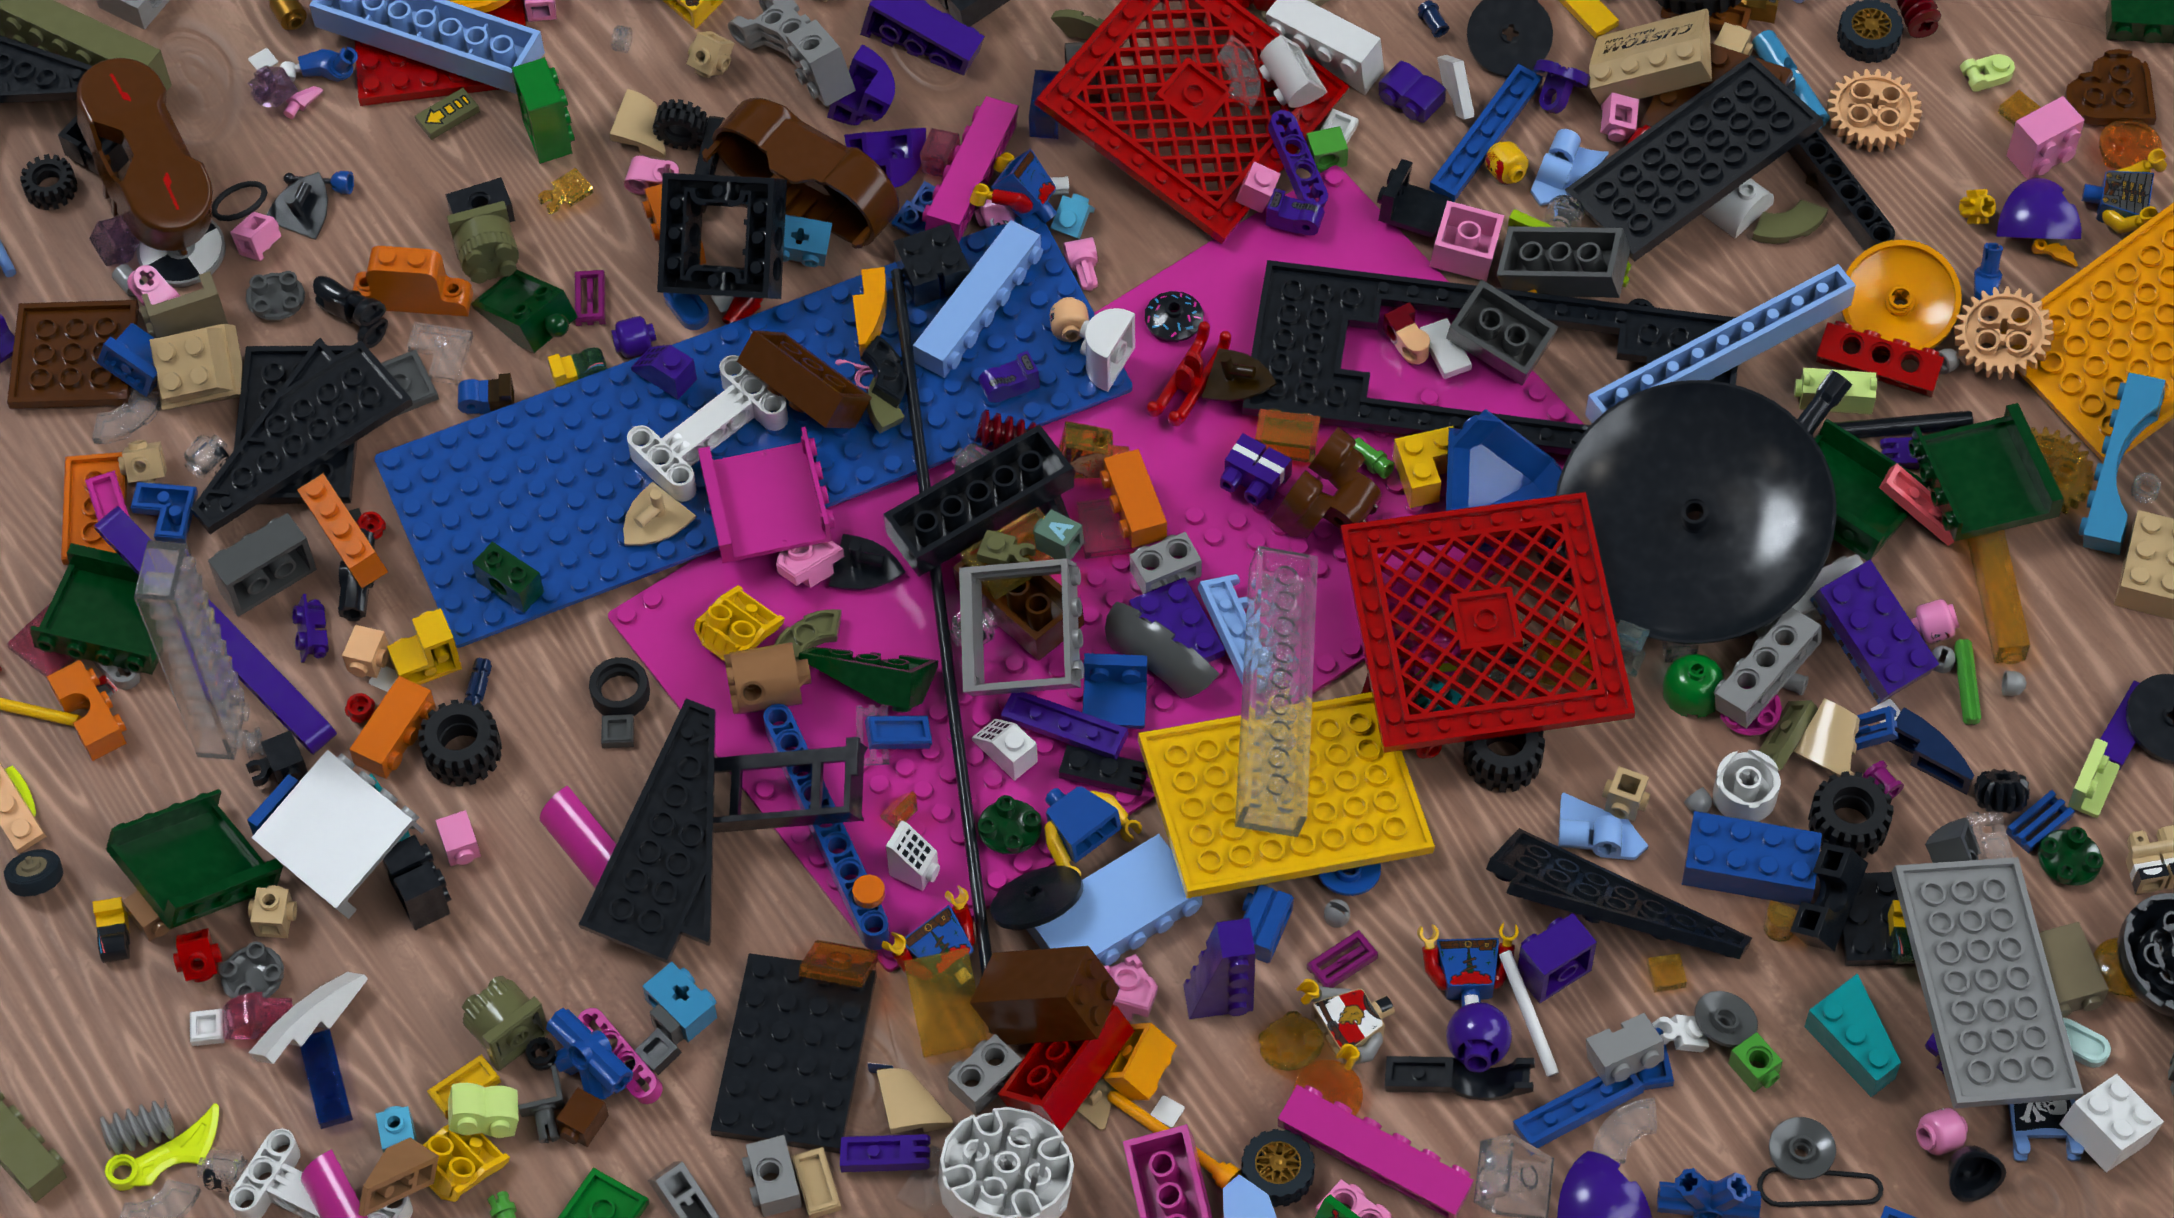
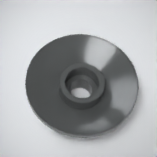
M1725 991L1706 993L1695 1006L1694 1015L1698 1027L1709 1039L1720 1045L1736 1047L1757 1032L1758 1021L1753 1009L1742 998Z
M1794 1117L1781 1122L1773 1130L1769 1140V1154L1774 1165L1785 1175L1798 1180H1811L1822 1176L1830 1169L1836 1156V1145L1832 1134L1823 1124L1811 1118ZM1799 1149L1806 1152L1807 1156H1798L1796 1155L1795 1151Z

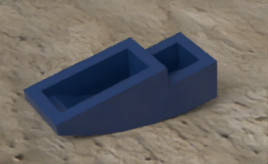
M1904 707L1896 719L1898 728H1895V731L1898 733L1899 739L1889 742L1913 754L1911 766L1967 795L1974 774L1965 759L1939 730L1922 717Z

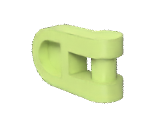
M2002 54L1978 60L1973 58L1967 59L1960 65V70L1964 76H1968V84L1972 91L1975 92L2009 82L2015 69L2013 60Z

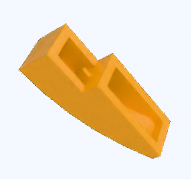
M885 267L862 269L864 294L852 295L860 358L876 336H880L887 308Z

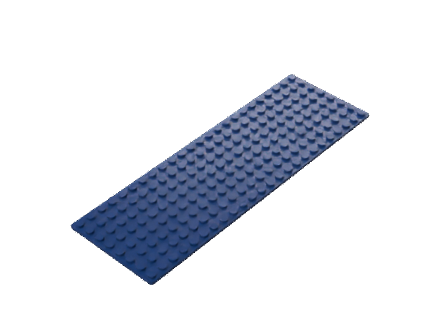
M1035 212L1025 219L1018 216L1014 222L1041 235L1042 256L1036 264H1032L1029 267L1023 282L1020 285L1016 284L1007 303L1004 306H999L991 324L988 327H983L979 332L974 346L966 349L957 368L951 369L946 377L943 378L915 363L928 469L983 449L981 447V439L978 438L975 443L974 440L981 414L985 409L989 410L990 420L996 413H1000L1003 423L1009 415L1013 417L1014 426L1019 419H1024L1025 429H1027L1031 422H1035L1036 426L1039 424L1044 426L1128 394L1133 390V384L1124 367L1108 392L1098 388L1088 377L1086 356L1080 354L1084 338L1074 342H1064L1053 335L1049 314L1051 307L1060 299L1072 297L1082 301L1087 307L1089 321L1095 316V313L1048 226L1042 222ZM1007 224L991 226L961 238L959 245L970 267V271ZM896 262L883 266L885 267L887 308L880 337L891 345L902 360L891 271L898 268ZM862 275L673 344V347L694 359L697 380L679 400L631 370V367L640 358L638 357L377 454L374 458L377 468L437 608H441L454 637L456 647H464L718 550L719 545L700 460L691 466L695 477L696 494L691 500L680 502L694 513L696 518L676 535L661 542L643 546L624 545L623 528L626 514L632 502L651 482L657 484L631 459L627 442L628 432L635 426L643 425L652 429L660 438H663L722 393L724 389L720 375V362L727 356H740L753 331L786 333L856 385L855 374L859 369H855L851 363L868 366L860 359L852 296L864 294ZM943 275L939 276L941 299L915 307L904 282L912 347L952 296L946 297L944 293ZM1028 350L1039 371L1040 388L1001 402H989L978 381L979 376L989 368L1000 367L1016 360L1017 354ZM839 359L847 360V361H850V362H851V363H842L840 366L837 365V364H835L836 360H839ZM869 373L863 375L860 378V383L864 386H869L874 375ZM859 387V388L862 389L864 392L868 393V392L866 391V389H864V388H862V387ZM906 392L899 404V408L905 416L902 423L880 434L872 424L867 408L855 428H825L805 412L801 413L789 406L790 401L786 399L788 423L784 428L777 431L768 430L753 418L711 451L712 459L717 460L800 443L802 436L801 427H806L808 439H815L817 455L813 456L814 462L820 461L823 479L819 480L820 486L826 485L829 504H824L825 509L917 474ZM990 441L986 447L993 445V442ZM492 541L540 573L544 592L525 613L477 582L472 562Z

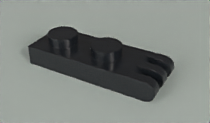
M1067 745L1059 769V778L1140 796L1143 791L1141 785H1144L1146 781L1144 774L1148 772L1144 762L1118 757L1115 760L1079 747Z

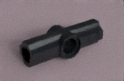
M360 528L374 549V533L367 531L365 528ZM341 561L339 565V584L341 590L338 613L340 617H344L349 621H359L362 617H366L369 588H373L374 582L362 589L344 561Z

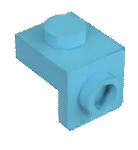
M1073 193L1072 198L1062 195L1051 229L1080 239L1089 213H1094L1095 210L1093 206L1088 204L1090 199Z

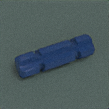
M476 658L472 669L474 672L471 673L466 691L467 697L464 698L465 700H471L473 706L476 703L480 704L484 698L488 683L487 676L490 675L492 668L491 661L487 658Z

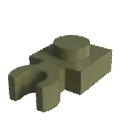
M987 530L977 552V560L991 565L1009 564L1010 561L1015 563L1030 562V559L1022 556H1035L1036 550L1035 546L1030 543L1017 545V538L1015 536Z

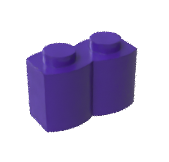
M1399 61L1379 81V96L1385 104L1402 109L1405 116L1409 119L1425 123L1445 102L1446 88L1432 77L1423 75L1411 64Z

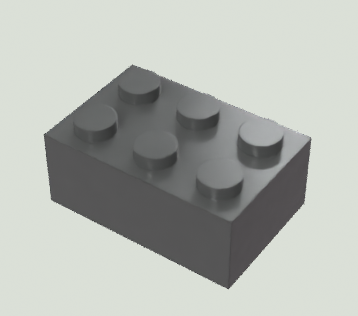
M1481 279L1450 325L1446 339L1523 386L1554 339L1558 326Z
M288 513L279 518L272 519L266 526L254 533L245 535L239 542L227 549L218 551L208 560L220 594L237 617L317 570L306 536Z

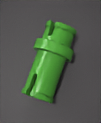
M1359 437L1355 439L1356 445L1354 448L1365 457L1364 464L1367 466V470L1372 474H1379L1382 478L1388 477L1392 473L1395 463L1387 459V454L1382 450H1375Z
M508 1192L496 1193L498 1199H495L494 1195L488 1198V1203L492 1208L490 1211L491 1218H516L515 1213L517 1209L515 1203L510 1202Z

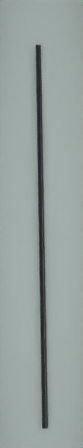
M897 268L891 271L903 371L907 376L906 394L919 493L931 487L903 271ZM940 564L929 572L981 974L983 975L992 956Z

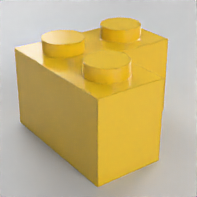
M1453 426L1394 439L1393 461L1410 508L1440 501L1441 480L1439 475L1447 473L1449 428H1454Z
M441 608L435 611H426L419 615V617L413 618L412 622L416 635L409 638H401L387 646L397 676H401L418 685L462 669L454 637Z

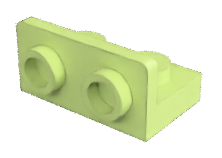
M2098 738L2094 741L2068 804V807L2094 818L2099 817L2120 768L2118 764L2108 761L2109 756L2104 755L2108 742Z

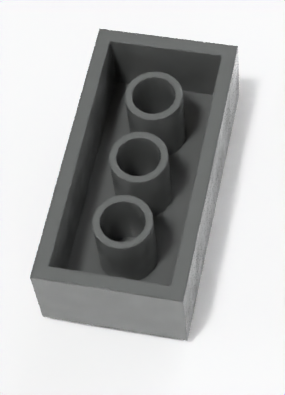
M1508 226L1497 277L1502 289L1525 292L1535 289L1537 293L1566 297L1620 298L1630 254V246L1623 228Z

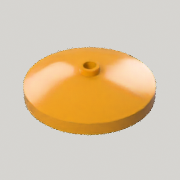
M1911 240L1885 241L1862 252L1846 271V274L1855 283L1856 287L1851 306L1842 310L1841 314L1844 322L1852 325V330L1862 333L1864 330L1875 331L1882 335V339L1893 341L1894 338L1909 342L1911 348L1922 350L1923 347L1933 349L1950 334L1957 322V315L1960 313L1962 300L1959 279L1948 260L1928 245ZM1896 300H1902L1904 301L1905 305H1897L1894 302ZM1885 351L1875 352L1889 357V355Z

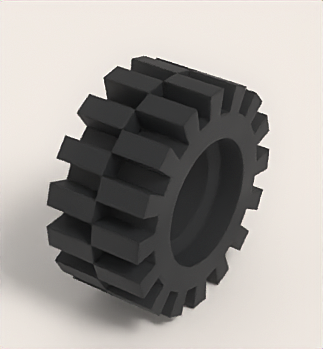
M674 99L669 100L668 103L664 101L658 106L652 128L653 133L657 135L659 141L664 140V144L667 146L671 143L673 148L678 149V146H682V150H687L688 146L694 149L696 145L700 146L703 141L708 122L706 112H701V107L698 105L692 107L693 103L689 101L688 104H684L681 99H678V103H675Z
M49 154L44 155V160H40L38 156L34 158L36 163L33 164L29 161L26 164L28 169H22L21 173L23 176H20V181L26 198L31 205L34 203V206L38 209L42 205L44 210H49L50 205H53L55 210L59 209V203L65 206L68 204L67 198L72 200L75 197L73 192H77V180L72 166L65 158L60 160L59 155H54L51 159ZM47 178H60L59 181L52 186H38L43 180Z

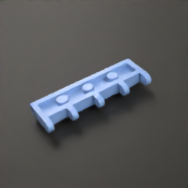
M1233 574L1200 581L1197 589L1243 688L1249 689L1282 681L1285 678L1283 671H1272L1267 660L1274 656L1272 648H1262L1256 637V634L1263 629L1260 622L1250 623L1244 611L1251 604L1249 598H1238L1233 587L1240 583L1238 575Z

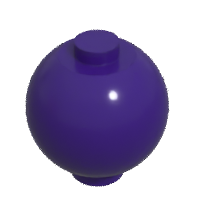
M1476 1002L1461 1007L1453 1014L1447 1026L1446 1041L1452 1055L1460 1063L1464 1064L1468 1070L1484 1072L1505 1057L1511 1046L1512 1030L1507 1017L1502 1011L1493 1005Z

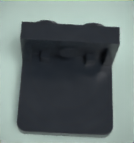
M1401 159L1398 167L1391 169L1387 179V187L1382 186L1377 198V203L1381 204L1378 221L1433 237L1440 227L1447 201L1452 200L1448 196L1409 184L1413 162Z

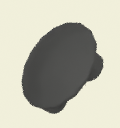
M284 271L282 273H269L266 275L258 274L251 277L249 281L250 286L246 292V303L249 310L257 317L265 320L289 318L298 312L304 303L305 291L294 272Z
M258 941L252 942L248 946L236 951L230 958L221 963L219 967L221 985L225 994L236 1002L243 1004L259 1003L269 998L279 989L284 978L283 962L280 956L271 948L265 947L264 944Z

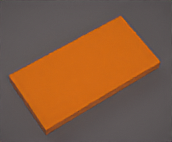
M122 452L65 457L61 549L63 565H69L67 551L71 543L116 553L94 528L98 520L85 480L115 470L126 504L127 475H121L118 457H123Z

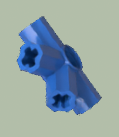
M562 1008L558 1010L547 1022L546 1030L564 1046L556 1051L557 1057L554 1063L559 1072H565L569 1075L579 1072L584 1091L599 1099H606L613 1092L617 1094L625 1089L626 1085L632 1080L634 1073L612 1052L611 1044L605 1034L598 1030L591 1032L569 1009L565 1010Z
M1695 1168L1684 1169L1682 1174L1675 1178V1183L1659 1182L1657 1212L1690 1215L1693 1218L1760 1217V1191H1751V1185L1747 1183L1745 1176L1735 1172L1718 1181L1706 1180Z

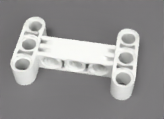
M727 356L720 362L719 368L724 391L663 438H660L652 429L643 425L633 427L627 434L630 457L633 462L664 491L679 502L689 501L696 494L695 477L691 466L699 461L698 448L710 446L712 451L753 418L766 429L772 431L780 430L788 423L785 397L771 393L766 388L767 384L736 362L739 356Z
M283 1128L276 1129L266 1137L231 1190L229 1203L237 1218H262L271 1203L302 1218H320L301 1182L303 1172L294 1168L300 1159V1149L289 1130ZM289 1145L286 1151L276 1152L279 1147ZM267 1172L272 1173L269 1178L265 1180H258V1178L262 1174ZM409 1196L398 1200L403 1201L399 1207L391 1209L388 1208V1205L367 1215V1217L411 1218L413 1206ZM254 1200L249 1207H240L243 1202Z

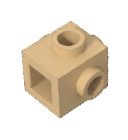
M712 31L698 32L696 39L689 47V58L686 64L695 68L696 74L706 78H711L713 75H722L730 65V54L735 43Z
M146 440L128 443L129 447H125L122 452L123 457H118L121 475H127L128 483L155 482L154 478L165 477L167 469L161 441L148 444Z
M1619 766L1614 780L1608 779L1602 794V797L1607 798L1604 811L1610 812L1613 816L1620 819L1635 821L1639 810L1645 812L1651 794L1646 792L1649 777Z
M276 885L268 886L267 888H256L255 899H250L248 906V916L251 918L250 923L255 935L259 937L288 938L290 923L295 921L297 916V902L292 900L289 889Z

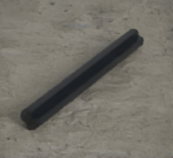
M1971 411L1834 423L1857 438L1913 434L1914 427L1919 426L1921 433L1945 431L1971 425L1974 423Z

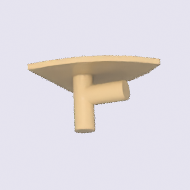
M651 482L635 498L626 514L623 528L624 545L643 546L661 542L687 527L696 518V515L657 484Z

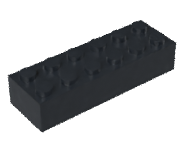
M1039 424L884 513L886 533L917 576L920 577L982 541L987 530L997 532L1073 488V467Z

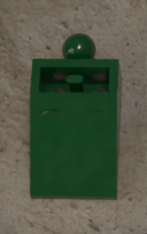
M516 270L510 276H504L471 303L478 313L514 343L533 353L538 351L553 337L564 336L568 332L569 324L578 317L564 290L519 270Z

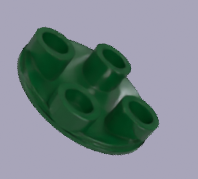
M1009 795L1000 796L995 803L989 805L982 812L978 821V833L982 842L991 850L1002 854H1017L1028 850L1037 842L1042 829L1040 814L1029 804L1014 800Z
M2076 826L2070 829L2051 832L2044 837L2038 849L2039 863L2045 873L2055 881L2070 886L2084 885L2094 880L2099 874L2104 861L2096 843L2087 836L2084 829Z

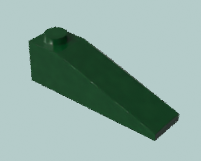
M812 647L800 652L798 658L799 660L808 659L810 666L879 704L892 706V710L897 712H909L911 708L923 703L939 660L909 655H899V659H881V653L876 652L858 654L856 657H853V651L819 647Z

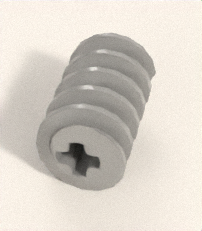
M166 1100L164 1108H160L156 1101H152L151 1112H148L142 1104L139 1105L138 1116H135L128 1108L126 1109L125 1120H122L115 1112L113 1113L111 1124L103 1116L100 1117L101 1129L108 1150L110 1151V1148H112L116 1155L122 1154L123 1144L126 1145L129 1151H135L136 1140H138L142 1147H148L149 1136H151L155 1143H161L162 1132H164L168 1139H174V1124Z

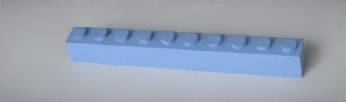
M1837 264L1589 394L1585 415L1593 423L1618 402L1645 389L1670 382L1711 380L1848 308L1852 304L1856 285L1840 265Z

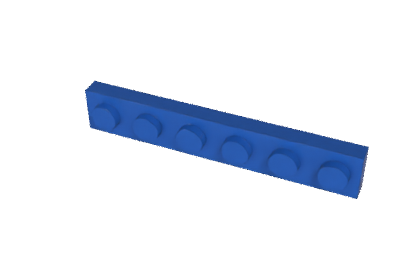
M1518 64L1431 180L1429 189L1448 196L1452 202H1455L1484 163L1490 147L1501 140L1540 87L1543 76Z

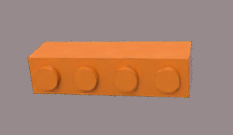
M324 473L297 489L362 589L388 573L379 556Z

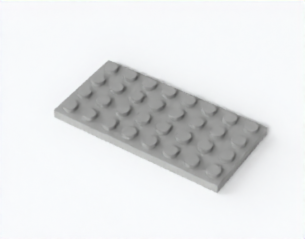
M2019 858L1895 865L1892 875L1953 1109L2080 1099L2084 1094Z

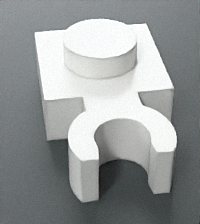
M1676 1014L1671 1019L1663 1016L1652 1023L1654 1028H1660L1664 1032L1660 1035L1664 1045L1674 1041L1676 1050L1703 1052L1709 1047L1707 1036L1698 1027L1695 1016Z

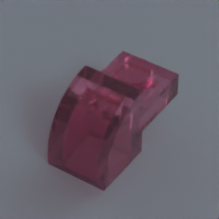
M254 992L231 999L222 1009L225 1039H257L260 1033H266L274 1023L293 1007L292 998H263L262 992Z

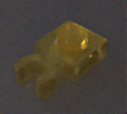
M574 168L552 182L553 190H544L539 193L538 200L541 205L547 201H552L546 205L547 212L550 215L556 213L564 202L570 208L591 195L593 188L584 176Z

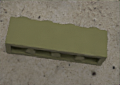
M0 1091V1165L36 1203L67 1178L61 1167L65 1162L53 1148L49 1151L44 1148L42 1143L45 1140L33 1126L27 1129L22 1124L25 1118L13 1104L8 1108L2 1102L5 1097Z

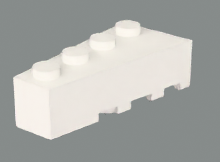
M1276 0L1266 12L1267 25L1300 45L1305 54L1363 95H1366L1384 72L1381 38L1308 0Z

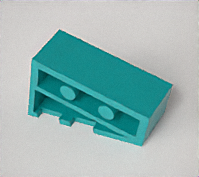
M1857 973L1809 1010L1804 1027L1867 1094L1873 1097L1896 1079L1901 1061Z

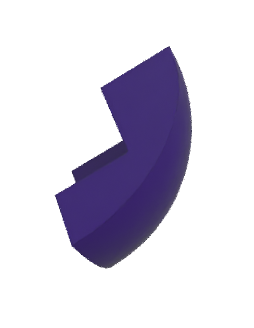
M862 44L854 55L849 69L856 91L832 103L827 118L848 125H859L862 121L870 119L873 122L878 121L888 111L895 95V81L890 68L876 52Z
M926 128L844 135L846 146L859 148L872 158L888 176L894 188L902 186L912 179L924 157Z
M2032 178L2015 188L2006 200L1998 221L1996 237L2081 239L2082 231L2077 208L2074 204H2070L2062 194L2064 189L2051 180Z
M1587 1151L1575 1161L1566 1175L1560 1192L1557 1218H1652L1647 1199L1636 1181L1630 1182L1618 1170L1620 1167L1618 1162L1603 1154Z

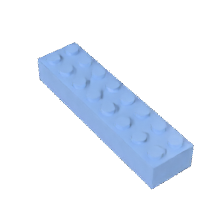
M312 0L309 5L314 25L317 28L517 94L512 67L541 59L545 53L541 31L448 0Z

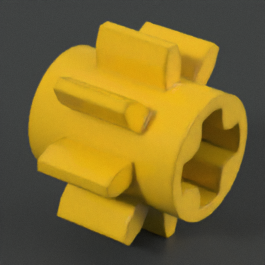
M1987 189L1966 190L1967 196L1963 197L1959 203L1960 215L1968 218V225L1988 224V217L1995 214V199L1987 195Z

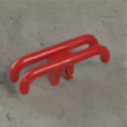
M1205 321L1199 324L1195 341L1158 399L1148 403L1147 412L1150 416L1158 417L1162 414L1176 391L1180 389L1188 394L1179 409L1169 413L1168 420L1170 425L1175 427L1180 426L1186 420L1205 389L1218 349L1229 350L1231 344L1230 332L1222 331L1220 333L1218 346L1203 369V357L1200 354L1207 343L1210 325Z

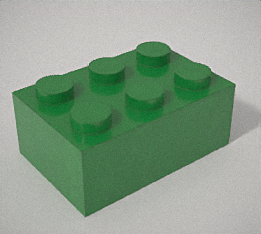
M545 57L512 67L522 121L539 163L573 154L571 142L575 141V137L570 125L572 123L567 107H565L568 106V101L564 90L559 89L557 85L559 84V79L555 68H549Z

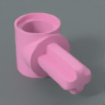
M1093 237L1063 243L1065 260L1070 269L1077 272L1081 288L1088 292L1093 291L1098 286L1094 270L1096 263H1098V257Z

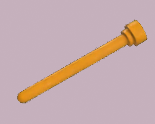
M1112 1090L1108 1093L1107 1099L1110 1103L1151 1132L1156 1133L1170 1129L1119 1092ZM1196 1147L1200 1166L1212 1174L1215 1185L1222 1190L1235 1177L1242 1174V1170L1232 1163H1219Z

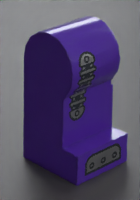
M1275 188L1267 206L1266 226L1296 234L1300 233L1309 236L1317 234L1325 214L1324 208L1314 201H1302L1285 196L1286 191Z
M1028 350L1017 354V359L1000 367L985 370L978 378L988 401L992 403L1001 402L1040 388L1039 371Z

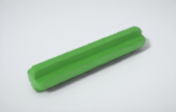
M1958 639L1955 642L1954 651L1963 722L1966 725H1976L1980 723L1981 710L1973 646L1969 639Z

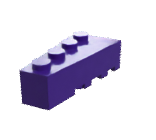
M872 0L868 6L860 35L868 38L871 34L881 37V42L891 47L894 43L906 47L907 53L913 56H929L931 63L963 76L980 52L985 37L973 27H967L955 20L950 14L943 13L930 6L925 0Z
M1250 919L1216 922L1206 941L1207 949L1200 952L1198 956L1199 964L1192 967L1190 971L1191 978L1186 979L1183 984L1189 1019L1226 1014L1241 1016L1249 1011H1253L1256 953Z

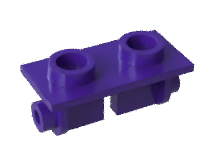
M303 594L298 606L295 605L292 612L293 624H297L298 628L295 637V648L300 650L301 663L305 662L308 654L314 655L315 658H324L329 651L327 630H315V628H325L326 626L324 605L321 604L320 600L316 599L307 602L306 594Z

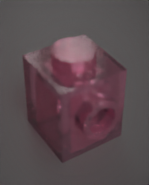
M931 128L920 152L922 173L943 177L946 165H951L953 162L952 157L955 147L960 145L958 133Z

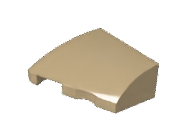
M627 89L610 131L611 141L638 146L640 154L665 158L664 141H659L652 129L657 113L656 103L639 92Z
M1824 698L1793 752L1798 757L1823 767L1830 774H1836L1838 777H1841L1842 772L1849 771V774L1854 776L1850 768L1852 755H1855L1857 750L1855 736L1859 731L1860 718L1842 706Z
M899 1068L877 1070L879 1088L891 1134L923 1128L925 1133L953 1126L950 1115L909 1070Z

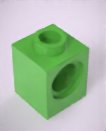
M1340 126L1306 133V143L1319 172L1325 171L1334 165L1339 167L1347 166L1348 147Z
M1756 1032L1732 1049L1728 1064L1753 1092H1756L1762 1086L1769 1088L1780 1078L1779 1073L1783 1060ZM1758 1061L1765 1067L1756 1068L1750 1062Z

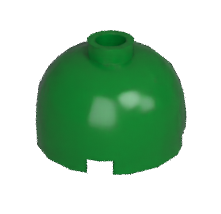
M1700 654L1684 655L1674 660L1665 673L1662 684L1663 698L1669 708L1681 716L1687 717L1690 714L1698 715L1697 718L1705 717L1716 711L1714 691L1719 682L1725 679L1724 673L1719 665L1707 656Z

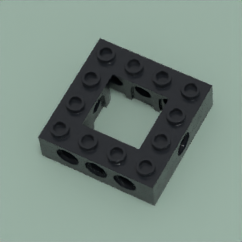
M663 173L657 292L781 299L787 180L762 177ZM703 206L747 208V219H744V225H747L746 246L742 250V255H745L744 267L700 265Z

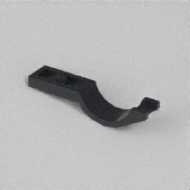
M1387 1056L1385 1089L1386 1092H1445L1474 1100H1502L1533 1092V1082L1529 1081L1530 1069L1535 1068V1059L1516 1058L1514 1062L1506 1066L1489 1068L1484 1072H1472L1454 1057Z

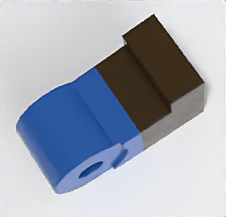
M511 373L499 374V379L481 381L467 379L458 384V409L463 413L487 414L514 404V386Z

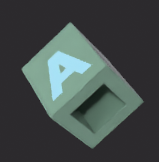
M1052 509L1044 519L1041 518L1037 521L1033 530L1036 549L1055 559L1067 558L1071 560L1084 544L1082 524Z

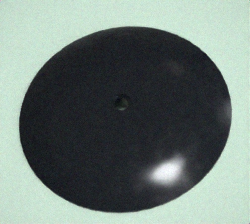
M1709 380L1670 382L1637 392L1618 402L1596 419L1579 438L1564 464L1557 485L1556 496L1586 492L1615 622L1645 637L1664 642L1679 644L1722 642L1741 637L1770 624L1794 606L1812 586L1824 566L1834 538L1836 525L1834 483L1823 452L1813 436L1798 419L1775 401L1750 389L1725 382ZM1693 511L1703 514L1698 520H1691L1687 517ZM1563 546L1560 550V553L1562 557L1567 559L1565 548Z

